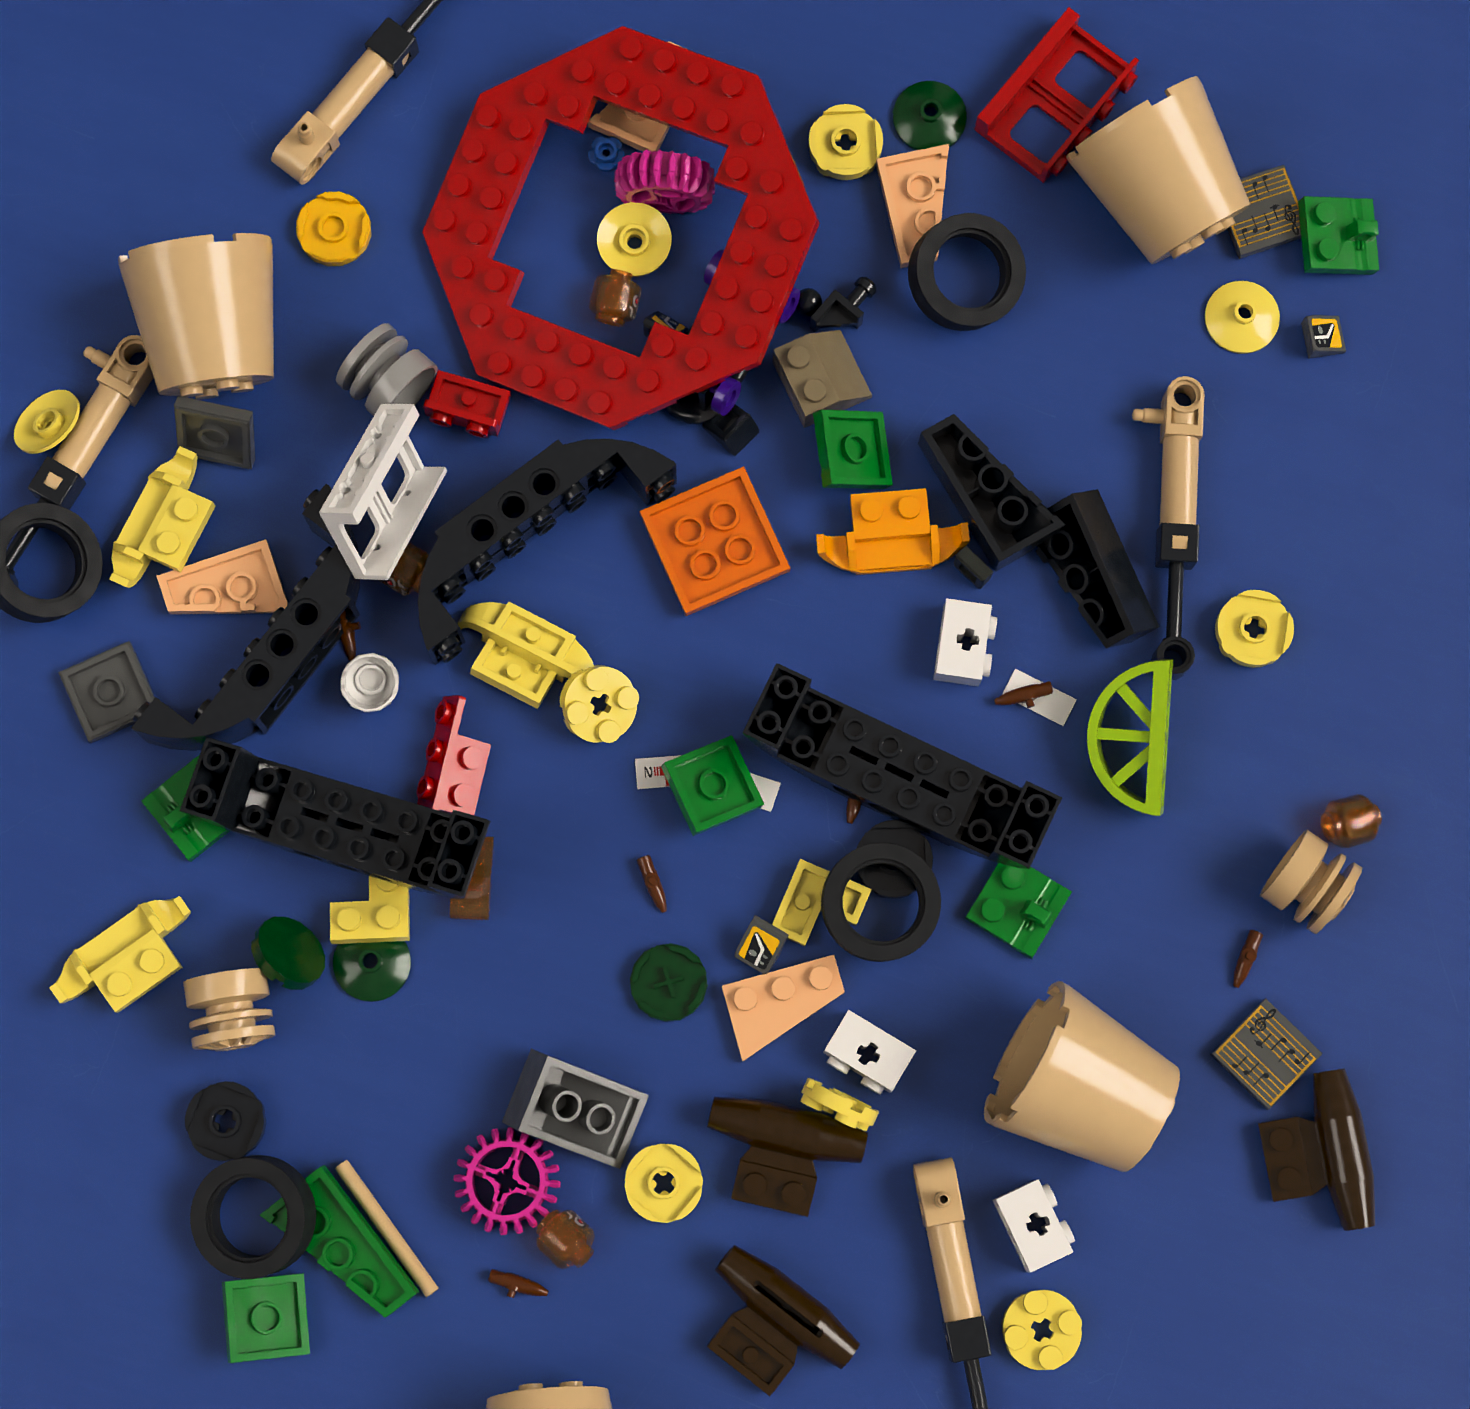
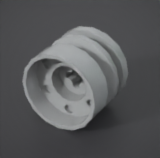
M383 323L364 336L351 350L339 368L335 380L343 390H350V395L355 400H361L368 396L365 408L374 416L381 404L416 405L435 379L438 368L419 349H412L406 353L408 347L407 339L404 336H397L396 329L389 323Z

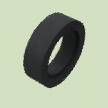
M962 213L950 216L929 229L916 243L908 265L909 287L918 307L935 323L957 331L977 330L1005 316L1019 300L1026 280L1025 258L1015 236L997 220L976 213ZM956 237L973 238L986 245L994 254L999 266L1000 280L995 295L986 305L977 308L961 307L949 301L939 290L934 277V261L938 250L947 240Z
M33 503L15 509L0 520V609L19 620L45 623L67 616L79 609L91 598L98 587L102 574V553L94 532L81 517L59 505ZM31 527L45 528L57 533L67 542L73 552L76 569L71 586L62 596L53 599H39L27 595L14 584L6 567V551L9 542L18 531Z
M873 843L851 851L832 868L822 890V916L832 938L851 955L874 962L891 961L915 952L930 938L940 916L941 893L933 871L916 853L896 844ZM873 864H886L903 871L913 882L918 894L919 907L914 923L902 936L890 941H874L861 936L850 926L843 910V894L848 881L858 870Z
M253 1155L230 1160L213 1169L199 1185L191 1206V1231L200 1253L220 1272L241 1279L264 1277L292 1265L309 1246L316 1225L314 1197L303 1176L283 1160L265 1155ZM243 1178H258L271 1184L280 1193L286 1205L287 1227L280 1243L265 1255H249L236 1249L228 1241L221 1227L220 1208L223 1198L231 1186Z

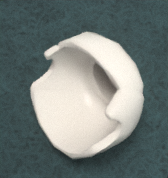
M376 653L357 655L345 666L342 672L341 693L350 706L363 712L380 711L390 705L397 695L399 687L398 671L387 657Z

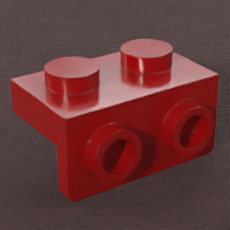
M438 370L429 399H425L423 409L425 415L430 417L429 421L436 425L449 428L451 424L465 427L467 433L476 437L487 438L488 434L498 437L511 398V391Z

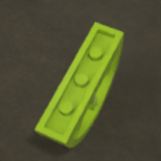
M1173 659L1145 662L1130 668L1116 677L1098 697L1092 709L1087 730V746L1090 761L1097 777L1106 790L1124 805L1136 811L1155 816H1161L1164 813ZM1153 671L1150 711L1126 683L1141 674ZM1116 693L1124 699L1150 731L1102 728L1105 711ZM1101 740L1149 743V745L1113 775L1104 758ZM1148 762L1146 799L1129 791L1122 783Z

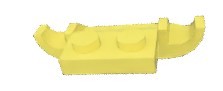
M179 446L176 455L171 460L160 465L148 476V482L118 539L113 542L111 557L113 573L109 580L131 588L141 579L151 560L180 573L182 572L216 507L213 501L188 491L197 468L198 458L195 452Z
M509 601L507 604L485 602L471 605L465 609L457 622L461 630L463 628H470L481 633L482 641L486 643L472 665L470 675L536 709L541 705L555 679L563 682L565 677L569 679L570 676L581 669L585 670L589 667H595L589 654L576 640L575 635Z
M180 896L167 900H153L137 905L133 911L80 948L75 949L65 962L62 973L57 981L49 987L59 1003H66L96 985L114 1012H121L183 968L163 940V937L180 926L189 917L191 911Z

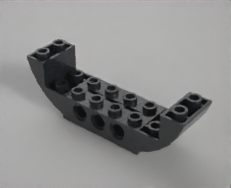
M558 439L437 529L435 534L438 540L427 558L420 579L418 596L420 628L432 662L436 665L441 660L444 663L451 661L462 652L461 645L465 643L460 627L442 603L446 602L449 605L455 602L465 593L464 587L474 579L480 582L495 571L496 567L494 564L505 556L508 559L515 557L526 547V540L536 533L539 536L547 533L556 525L557 521L555 519L566 510L569 513H573L587 501L585 496L596 488L601 491L610 486L617 479L616 473L619 471L646 505H649L654 500L657 503L664 501L675 491L673 486L677 484L676 463L653 449L629 441L585 439L563 445ZM543 490H552L548 495L539 494ZM514 512L523 513L517 518L509 517ZM483 535L492 536L489 540L478 541Z
M325 484L320 491L315 489L307 497L303 504L305 510L302 514L311 531L333 548L329 546L320 554L316 561L318 567L309 579L303 577L297 583L291 594L294 598L285 609L280 607L274 612L267 624L270 628L261 639L255 638L247 646L243 653L245 660L237 670L231 668L224 675L219 683V687L222 689L212 701L207 699L201 704L194 717L197 720L193 725L156 697L151 703L145 702L138 709L133 718L135 724L131 728L146 742L168 749L197 751L202 750L206 737L232 744L243 740L259 730L266 734L339 642L344 633L340 622V615L345 610L346 620L354 623L360 614L356 608V602L360 590V579L354 578L319 514L331 492L328 484ZM344 524L345 530L359 554L358 544L351 525ZM317 617L314 623L304 625L309 618ZM293 647L288 655L280 656L285 648ZM269 677L266 684L256 687L261 678Z
M776 663L743 731V734L752 743L776 760L811 779V781L846 798L854 799L863 806L893 820L907 822L922 834L945 845L953 846L1000 864L1030 869L1062 797L1028 781L1021 788L810 688L812 679Z
M209 737L205 739L180 809L181 812L291 853L416 891L453 899L465 898L491 822L490 820L453 810L452 814L262 759L240 746Z

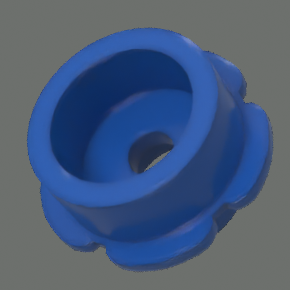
M600 136L591 143L592 148L588 151L590 163L603 172L615 170L618 162L625 156L624 151L621 149L622 143L615 137L605 138ZM605 150L610 152L608 156L603 155Z

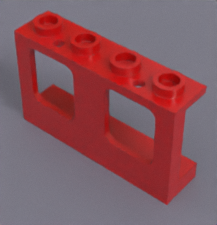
M1070 7L1067 8L977 116L974 128L977 133L1043 183L1051 174L1057 177L1069 163L1066 158L1074 146L1079 145L1092 135L1093 131L1090 127L1097 118L1103 122L1116 104L1112 100L1120 91L1126 94L1138 78L1135 70L1139 59L1134 57L1128 64L1078 26L1080 15ZM1076 53L1085 54L1116 79L1093 108L1084 105L1055 81L1056 76ZM1032 107H1038L1071 133L1048 163L1039 160L1010 136L1012 129Z

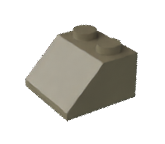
M841 330L806 334L773 349L772 363L804 428L814 424L813 413L817 411L846 410L872 398L868 385Z

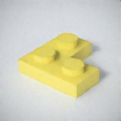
M802 859L798 862L772 925L789 935L788 940L805 946L820 911L822 912V890L830 871ZM851 880L848 881L844 890L843 910L848 923L856 926L872 889Z
M369 876V901L330 902L331 944L410 941L409 888Z

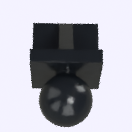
M859 277L854 283L856 287L847 298L837 290H834L823 304L821 295L816 290L805 288L800 290V299L796 310L803 316H811L810 329L814 332L819 328L854 326L858 329L862 325L864 312L858 307L867 297L872 298L876 293V285L868 277Z

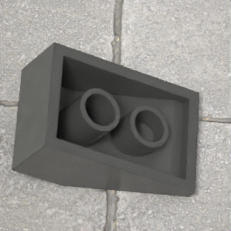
M531 1048L502 1123L520 1132L620 1169L649 1095Z

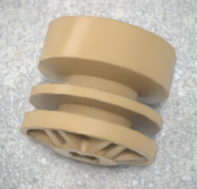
M1307 829L1293 843L1274 869L1261 890L1260 897L1280 911L1285 909L1294 899L1297 900L1300 904L1293 920L1300 923L1313 911L1314 913L1306 929L1313 934H1317L1327 923L1334 920L1345 907L1355 891L1356 882L1363 868L1354 862L1340 874L1339 872L1346 860V856L1342 853L1334 857L1328 864L1324 863L1322 860L1326 854L1328 843Z
M260 968L211 973L187 979L183 982L187 1008L205 1009L206 1016L189 1023L191 1030L208 1029L209 1032L191 1039L193 1049H209L216 1052L236 1050L254 1046L262 1040L276 1036L273 1025L256 1026V1022L273 1017L272 1010L253 1007V1002L270 995L268 978Z

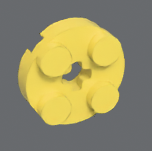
M851 104L835 105L824 111L823 115L813 123L809 132L808 148L811 159L816 164L820 174L839 180H853L867 175L874 170L876 159L880 158L882 153L883 133L880 124L876 119L873 120L871 116L866 114V110ZM843 134L849 135V140L856 141V145L851 146L850 150H842V147L837 146L835 143L841 140Z
M1247 590L1231 598L1220 610L1215 623V634L1221 653L1233 662L1245 667L1258 668L1274 663L1289 648L1293 639L1294 623L1290 612L1287 613L1286 608L1281 604L1282 601L1275 595L1262 590ZM1252 619L1258 620V626L1264 628V634H1258L1256 638L1250 637L1249 632L1244 629V625H1249Z
M594 665L595 667H589L585 670L581 669L570 676L560 695V707L563 709L565 725L574 735L586 741L612 743L631 726L636 715L639 694L633 688L628 677L614 668L605 665ZM604 694L607 706L604 711L600 710L597 714H594V705L590 703L593 697L600 698Z
M807 1078L801 1091L803 1096L800 1102L821 1112L823 1110L833 1114L836 1111L834 1119L855 1129L857 1127L867 1131L869 1126L874 1125L879 1114L878 1110L872 1109L870 1105L835 1088L827 1089L822 1086V1082Z
M660 1143L642 1149L633 1157L626 1170L624 1187L628 1202L640 1216L653 1222L669 1223L686 1217L697 1206L702 1194L703 1177L698 1162L687 1150L677 1145ZM668 1172L672 1174L674 1178L671 1184L675 1187L671 1193L665 1190L660 1194L656 1193L654 1188L657 1183L653 1180L654 1176L657 1173L661 1176H665Z
M1050 1290L1029 1291L1016 1297L1009 1304L1003 1315L1001 1325L1006 1348L1009 1354L1025 1367L1034 1370H1054L1067 1363L1078 1350L1082 1338V1320L1074 1305L1057 1292ZM1045 1318L1050 1322L1048 1328L1052 1331V1335L1050 1338H1041L1039 1342L1034 1339L1036 1332L1031 1326L1034 1321L1041 1323Z

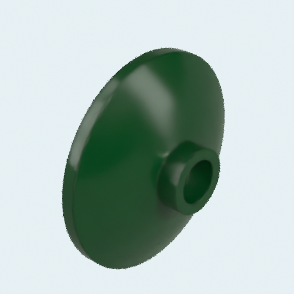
M922 81L909 86L897 98L893 109V124L896 133L906 145L915 150L949 144V147H951L963 134L967 121L966 108L959 94L948 85L936 81ZM933 107L937 110V114L935 116H927L924 109Z
M405 941L338 944L333 956V970L337 982L346 993L362 1001L376 1002L393 996L403 987L411 969V955ZM369 954H374L378 959L377 965L374 968H366L363 963L364 958Z

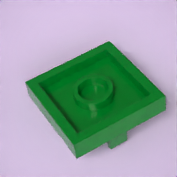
M1304 196L1298 201L1304 273L1373 275L1379 271L1376 238L1379 235L1378 221L1374 217L1373 199Z
M820 410L813 413L823 488L885 489L893 485L883 412Z
M732 735L664 762L661 766L693 836L760 809L764 805Z
M200 755L141 800L190 862L229 832V830L180 811Z
M998 863L965 919L1032 959L1072 891L1031 866L1030 869H1024Z
M304 1273L222 1282L228 1363L310 1354Z

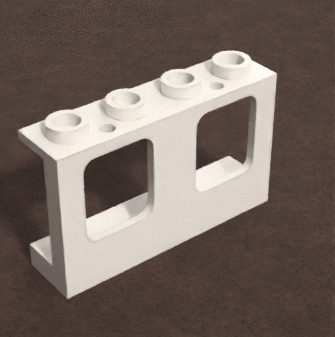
M381 404L319 511L355 579L388 580L447 473L446 467H424L409 437V433L419 417L414 404ZM397 457L404 470L405 477L393 501L390 502L381 483ZM367 510L375 526V532L362 557H360L345 530L344 524L358 525Z

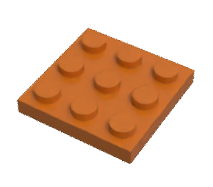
M744 466L640 511L642 521L685 616L790 572L789 563Z

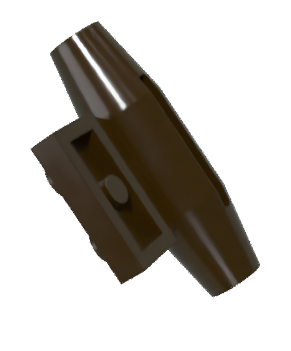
M1345 1068L1314 1073V1122L1300 1117H1291L1258 1123L1273 1202L1312 1196L1327 1185L1344 1231L1375 1226L1374 1174L1362 1114Z
M714 1096L707 1128L750 1145L749 1149L740 1158L731 1199L806 1217L809 1215L817 1181L813 1160L861 1163L868 1137V1132L859 1128H852L828 1115L762 1099Z
M733 1245L715 1268V1271L747 1306L729 1315L709 1341L707 1347L767 1395L771 1396L795 1365L798 1346L839 1369H842L850 1361L859 1348L860 1343L825 1305L771 1264Z

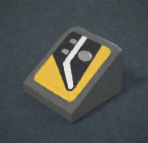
M1310 315L1304 318L1301 325L1308 359L1346 352L1339 316Z
M755 915L734 956L762 974H767L779 958L789 935Z

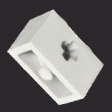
M946 598L942 612L933 680L979 687L982 676L989 677L992 654H986L987 639L994 640L997 626V617L991 616L992 605ZM963 636L971 637L970 643H975L969 651L961 649L963 643H957L961 642Z
M850 1010L845 1014L823 1051L824 1054L829 1056L827 1064L846 1075L851 1069L863 1077L860 1082L863 1086L881 1095L883 1090L889 1093L893 1091L916 1052L915 1049ZM871 1045L876 1049L873 1055L878 1057L877 1062L869 1061L864 1065L859 1061L862 1055L857 1054L858 1048L866 1049Z
M1036 1179L992 1200L1026 1272L1031 1273L1073 1253L1070 1244L1075 1242L1074 1236L1065 1220L1058 1221L1052 1208L1058 1204L1048 1183L1042 1186L1039 1179ZM1031 1214H1034L1036 1218L1043 1217L1045 1219L1046 1225L1041 1226L1043 1233L1040 1235L1037 1231H1028L1026 1223L1032 1222L1029 1218Z

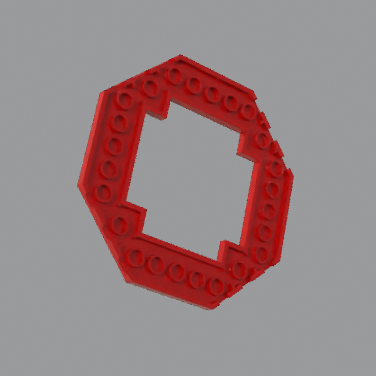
M621 26L480 93L422 231L478 376L615 431L628 425L627 422L638 417L655 413L677 403L676 400L687 395L704 391L726 381L725 378L761 365L820 222L805 190V185L792 158L776 114L772 109L763 82L757 74ZM597 100L726 147L727 150L714 182L719 186L747 196L689 335L654 322L640 357L511 307L525 273L517 268L493 260L549 123L583 134Z

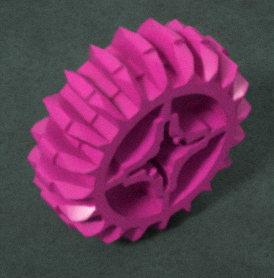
M660 149L652 152L648 150L643 151V153L634 152L631 155L622 157V160L618 162L614 178L616 196L624 204L630 202L644 203L654 207L660 213H679L682 215L685 212L695 213L698 210L707 208L712 203L716 184L714 182V169L706 161H701L697 156L690 157L687 153H674L673 150L664 152Z
M508 1127L506 1139L501 1140L500 1132L495 1128L491 1130L494 1142L488 1144L486 1138L483 1135L477 1136V1141L482 1148L478 1152L470 1145L465 1147V1151L473 1156L470 1163L466 1160L458 1159L457 1165L467 1168L466 1176L454 1175L453 1180L459 1183L465 1182L466 1189L455 1191V1197L462 1198L468 1195L470 1201L463 1204L460 1209L464 1213L472 1208L477 1210L471 1218L473 1224L479 1223L483 1216L488 1218L484 1227L486 1232H491L495 1222H499L500 1235H507L508 1223H514L516 1233L521 1234L523 1233L522 1220L527 1219L528 1224L535 1228L538 1226L537 1220L533 1216L536 1211L544 1217L549 1216L550 1212L548 1209L541 1205L544 1200L554 1204L557 1202L558 1198L547 1194L548 1187L560 1188L561 1182L549 1180L548 1174L560 1171L559 1165L546 1167L545 1161L551 1159L554 1153L552 1150H548L539 1155L537 1151L544 1143L542 1139H536L529 1146L527 1142L530 1135L522 1132L519 1141L514 1140L515 1129ZM514 1148L507 1163L499 1169H492L481 1164L485 1157L496 1150ZM525 1153L533 1159L540 1175L539 1187L527 1183L521 1177L520 1169ZM515 1162L512 1170L514 1172L513 1179L518 1181V1184L525 1186L526 1190L518 1187L512 1190L509 1187V1192L503 1193L499 1201L502 1194V1184L488 1174L491 1172L499 1175L502 1172L506 1175L505 1170H511ZM476 1175L488 1180L494 1187L493 1202L490 1209L481 1202L477 1195L475 1187ZM521 1193L534 1198V1201L523 1211L512 1215H501L504 1205H506L509 1197L513 1194Z

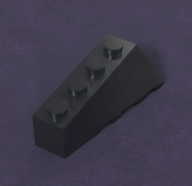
M955 414L921 432L918 441L919 447L963 520L968 522L969 530L995 572L1026 555L1065 526L1056 515L1054 516L1042 504V501L1032 491H1029L1014 477V473L1005 464H1001L988 451L989 448Z
M1098 489L1072 493L1047 508L1065 526L1038 545V549L1035 552L1043 563H1049L1060 578L1057 582L1065 593L1070 592L1079 604L1078 611L1105 648L1131 643L1159 628V624Z

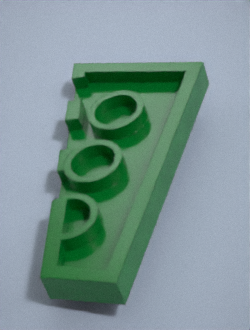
M325 1165L320 1166L305 1178L313 1194L316 1206L315 1230L306 1251L316 1258L317 1263L328 1272L332 1271L343 1280L350 1290L383 1317L390 1316L420 1291ZM281 1197L261 1213L260 1216L270 1224L273 1223L285 1233L287 1209Z

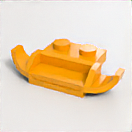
M926 488L850 494L853 532H846V536L816 534L818 555L831 565L841 570L856 573V575L932 569V567L950 559L970 541L968 522L945 528H938V525H930Z

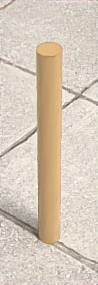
M345 1160L335 1168L338 1175L426 1298L429 1297L439 1287L350 1162Z

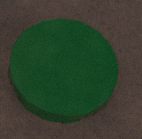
M274 916L264 921L254 933L255 939L251 942V951L256 964L266 977L272 981L276 978L284 983L282 987L290 990H303L320 978L325 969L323 948L313 932L301 922L289 917Z
M673 943L657 945L643 952L635 962L630 976L631 994L638 1008L650 1018L663 1022L680 1021L693 1014L703 1002L708 987L706 970L699 957L687 947Z

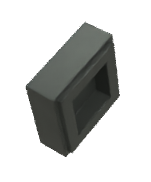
M967 546L956 555L954 560V566L978 589L983 588L994 572Z

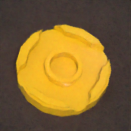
M340 191L324 192L317 195V198L311 200L310 203L307 202L301 208L296 220V235L304 253L314 262L326 266H343L357 260L367 249L371 239V221L360 202L355 197Z

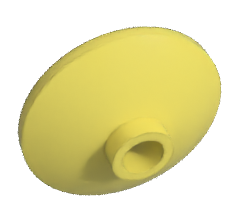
M630 202L615 207L606 214L598 228L597 246L601 258L609 268L624 276L639 277L654 272L665 262L671 250L672 235L667 220L657 209L644 203ZM633 237H637L642 241L641 246L637 249L628 246V241Z
M1233 281L1221 286L1212 294L1206 305L1204 318L1207 331L1216 344L1233 353L1248 354L1261 350L1271 342L1279 327L1280 313L1275 299L1265 288L1249 281ZM1247 308L1251 313V317L1242 318L1238 313V309Z
M54 390L35 399L23 411L15 425L14 441L16 445L25 453L38 454L55 447L63 441L72 431L79 417L80 404L76 396L67 390Z

